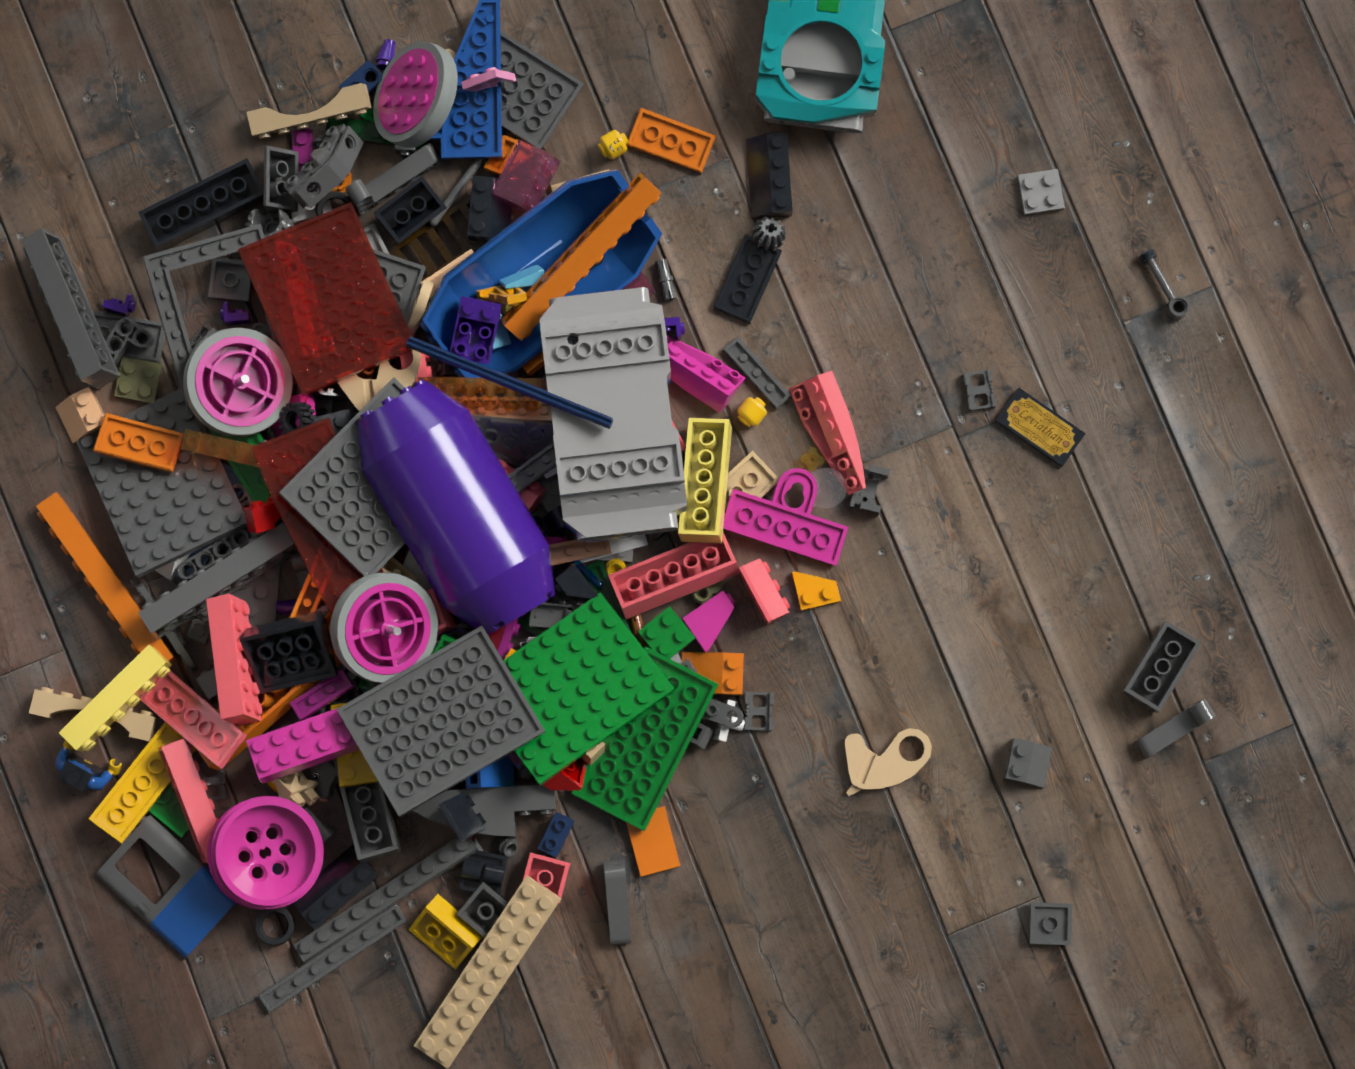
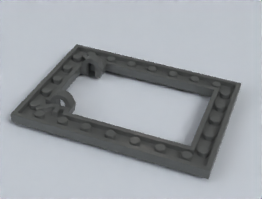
M261 224L142 257L188 415H192L193 412L184 394L183 376L186 363L193 351L169 273L171 270L246 250L271 340L280 347L290 365L277 305L274 268ZM290 365L293 385L305 380L302 366Z

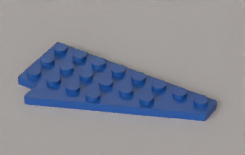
M479 0L454 58L458 76L454 103L441 128L429 139L441 140V159L502 158L501 82H498L496 87L475 92L463 90L461 84L462 81L468 79V76L483 74L488 68L495 67L501 70L500 0Z

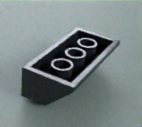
M787 132L766 133L746 139L751 218L792 216Z
M352 845L323 869L310 890L293 903L311 927L316 930L380 875L369 862L361 863L358 861L355 847Z

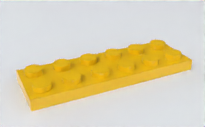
M165 722L89 817V821L123 844L171 783L158 747L184 737ZM191 744L193 752L191 753L192 756L196 751V748Z

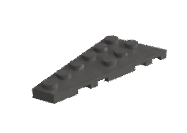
M472 415L497 458L518 467L554 441L552 422Z

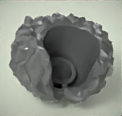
M255 208L249 213L248 222L245 223V228L261 224L269 254H274L275 242H291L297 230L294 227L293 220L281 209L278 210L276 216L272 217L271 214L263 213L261 209Z

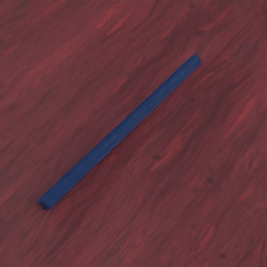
M409 337L406 342V346L412 350L607 429H610L614 420L612 417L414 337Z

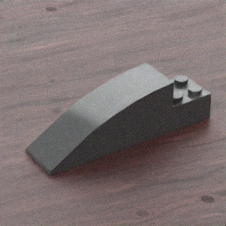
M544 785L446 790L412 811L431 821L452 827L439 804L464 793L465 796L470 795L474 801L475 806L472 808L476 814L480 812L486 821L484 824L485 829L478 834L517 837L516 812H519V816H531L533 811H539L540 815L552 814V810H557L556 791L549 790Z

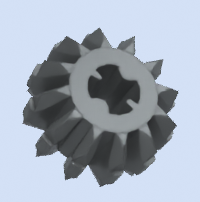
M764 217L762 220H758L755 227H753V242H757L758 247L763 246L765 251L768 248L774 251L776 248H780L786 239L785 226L781 225V220L774 221L773 217L768 220Z

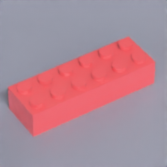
M723 533L722 543L689 542L608 576L625 619H628L740 573L735 557Z
M231 594L206 599L221 720L237 726L261 721L260 714H262V707L258 699L260 691L239 639L245 629L251 627L248 618L250 613L249 606L246 601Z

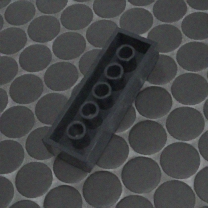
M248 158L138 213L156 249L161 252L264 201V190Z

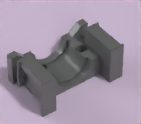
M870 464L869 470L863 469L866 488L852 494L849 508L853 509L854 505L860 506L859 511L865 509L877 512V516H879L881 506L874 505L876 490L880 477L888 478L890 468L887 469Z

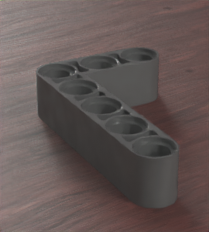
M430 143L366 185L363 184L361 179H358L349 184L345 190L359 214L362 215L437 167L442 162V159Z
M240 484L232 485L235 493L243 491V496L239 499L242 508L250 506L249 503L253 501L246 489ZM246 526L221 538L182 562L178 567L179 576L183 580L190 581L198 571L202 569L206 571L212 567L214 561L220 558L225 559L230 556L229 553L237 547L243 548L251 538L255 536L259 538L265 534V531L261 533L248 532ZM240 536H246V540L243 544L237 543V540ZM228 546V552L225 555H220L221 548ZM210 557L211 562L207 566H203V559ZM188 568H193L192 575L185 577V571Z

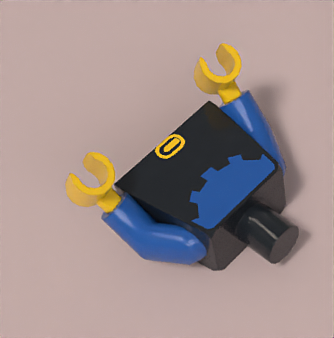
M66 740L63 743L64 748L61 749L55 760V766L58 772H60L58 778L82 792L103 789L112 779V775L120 773L122 763L114 766L115 759H111L108 771L71 752L74 748Z

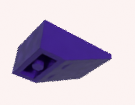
M461 296L450 352L473 362L489 365L503 304Z

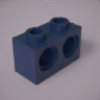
M367 60L339 86V89L363 83L367 85L370 98L376 92L383 74ZM369 75H375L377 77L376 80L371 83L367 82L366 78Z
M555 812L538 849L557 858L575 820Z

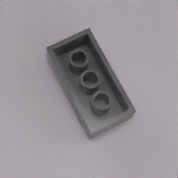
M1168 621L1163 622L1121 693L1152 712L1159 713L1201 642Z

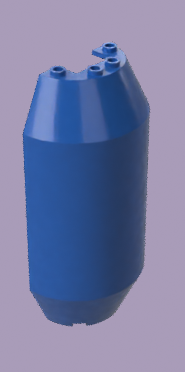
M615 169L567 180L442 277L421 318L422 322L419 323L427 333L426 336L433 344L436 342L441 349L450 352L461 296L477 299L476 290L501 285L499 280L534 265H539L544 269L545 273L622 191L629 187L619 170ZM644 214L641 219L636 220L631 225L629 232L625 235L622 234L617 240V244L604 253L603 262L597 267H591L588 275L580 279L575 284L573 291L569 294L566 293L565 296L621 290L636 279L662 235L653 219ZM559 240L562 241L561 244H559L558 246H556L555 248H553L552 250H550L549 252H547L546 254H544L543 256L529 264L532 260L537 258L539 255H541L543 252H545ZM532 286L519 288L527 292ZM540 323L533 328L532 334L522 341L507 329L511 344L493 350L489 365L478 364L503 374L518 370L543 350ZM457 367L454 370L461 380L465 378L469 383L484 379Z

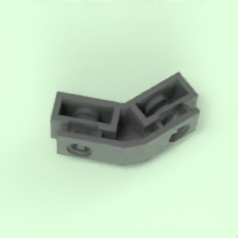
M342 124L330 127L326 131V136L319 149L313 150L310 154L313 160L305 163L302 169L296 175L289 177L283 186L303 209L307 205L312 208L348 175L364 142L350 126L346 127Z

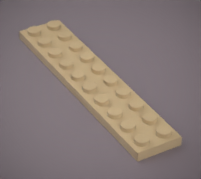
M528 875L525 877L414 1044L416 1048L448 1069L562 898Z

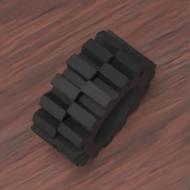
M290 402L286 404V407L282 408L284 412H280L279 416L282 419H278V423H282L279 428L283 430L282 434L286 435V438L307 439V437L312 436L311 433L315 431L313 426L317 425L314 419H317V417L313 416L315 411L311 409L312 406L310 404ZM297 414H298V416H299V426H298V427H297V425H296V416H297Z

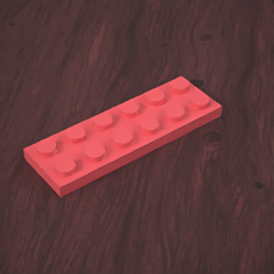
M172 671L163 679L159 677L154 682L156 686L149 693L144 692L140 697L141 701L215 765L223 769L247 735L236 725L221 720L220 712Z

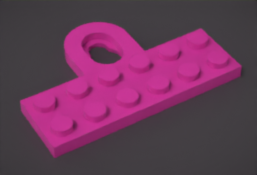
M794 468L784 472L779 477L771 501L732 489L725 510L723 529L837 566L849 527L811 515L817 495V482L807 470ZM794 483H800L803 487L804 499L798 508H790L784 500L785 493L791 489Z

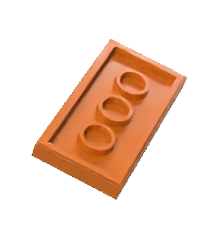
M640 108L627 146L702 174L716 136Z
M105 413L93 451L101 455L173 473L185 434Z

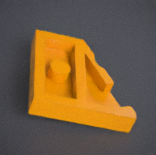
M502 285L476 290L477 299L509 306H517L521 302L527 301L526 292L519 287L506 289Z
M792 572L801 611L841 602L836 581L800 572Z

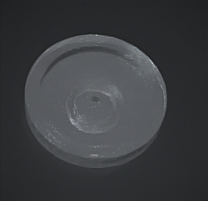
M821 468L811 473L817 482V495L814 505L819 508L828 509L840 504L846 494L843 476L832 468Z

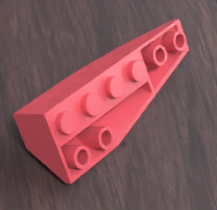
M829 371L789 388L805 429L847 493L850 495L865 489L863 465L855 430L833 372Z

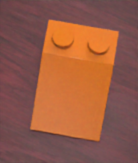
M682 652V662L689 659L699 674L719 683L714 695L742 696L744 653Z

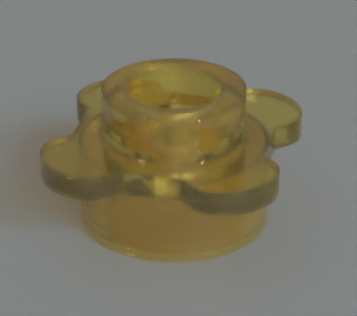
M815 447L810 448L809 452L800 458L801 462L805 463L811 472L815 471L818 465L825 462V458L818 454Z

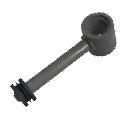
M1154 249L1144 251L1139 258L1143 260V264L1147 263L1169 300L1166 309L1168 317L1172 320L1183 319L1189 311V302L1184 297H1176L1154 259L1157 257L1154 254L1155 252H1153ZM1173 305H1180L1183 312L1178 313L1174 311Z

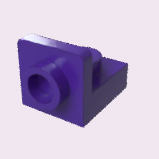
M127 294L124 305L121 300L111 298V301L105 299L102 307L105 311L129 317V314L134 312L136 301H134V297L131 294Z
M223 302V308H220V317L227 326L251 324L249 312H245L244 309H237L230 313L229 304Z
M680 317L664 318L666 333L676 329L677 340H681V335H685L684 322L680 323Z

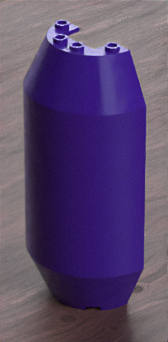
M422 379L413 385L414 388L411 389L408 386L399 391L400 396L395 399L390 396L381 402L383 406L372 412L370 409L360 415L362 419L357 422L362 472L443 607L473 629L483 626L487 635L555 595L549 543L469 409L428 381L425 382Z

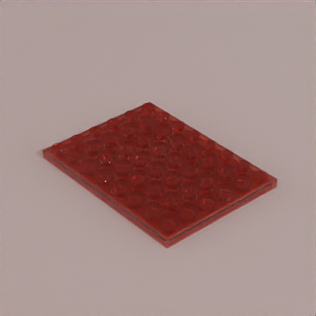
M352 202L238 249L302 396H306L412 351V349L406 346L408 338L412 337Z

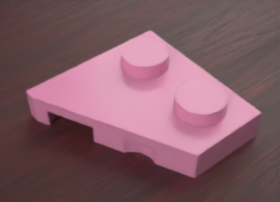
M493 67L486 69L483 74L468 76V79L462 81L461 84L463 90L475 92L496 87L498 82L503 80L510 83L516 82V77L514 73L498 70Z

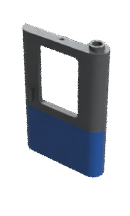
M151 815L143 817L133 833L96 873V876L185 960L216 924L237 905L236 902L228 898L219 889L212 878L210 870ZM139 838L147 842L180 874V879L157 904L152 903L115 867L116 863Z

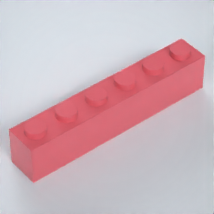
M181 738L158 747V750L202 863H208V842L219 818L215 817L213 812L215 810L214 803L211 798L208 799L205 792L208 790L207 785L203 779H200L198 774L200 767L196 760L193 761L191 756L193 752L191 744L185 738Z

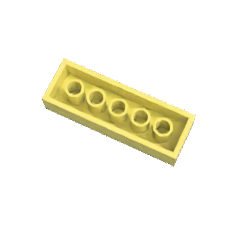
M689 418L684 464L687 511L681 513L679 518L678 535L681 542L722 543L732 426L729 419Z
M148 645L59 734L76 751H90L96 745L95 740L99 736L104 737L111 730L109 726L114 721L118 723L126 715L125 711L129 707H135L141 700L139 697L144 692L149 693L156 686L154 682L159 677L163 679L171 671L169 668L172 664L155 647Z

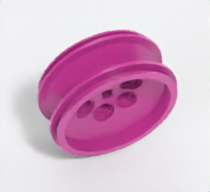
M275 796L251 798L227 810L215 824L207 848L209 870L219 889L234 902L253 909L280 908L300 899L317 880L324 856L322 837L313 818L296 803ZM273 828L276 831L274 839L267 837V829ZM249 831L253 832L256 836L253 843H249L246 840V834ZM282 844H286L289 847L287 855H282L279 851ZM266 848L268 856L261 858L259 851ZM241 851L248 853V860L245 863L241 862L238 858ZM275 863L280 864L282 867L279 875L274 874L272 871ZM254 867L261 869L262 874L258 879L252 876Z

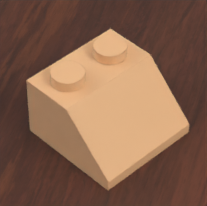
M89 386L70 395L55 407L73 444L77 440L99 430L105 416L93 390Z

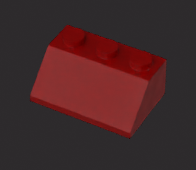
M580 757L542 785L549 790L580 791L583 786L587 762Z

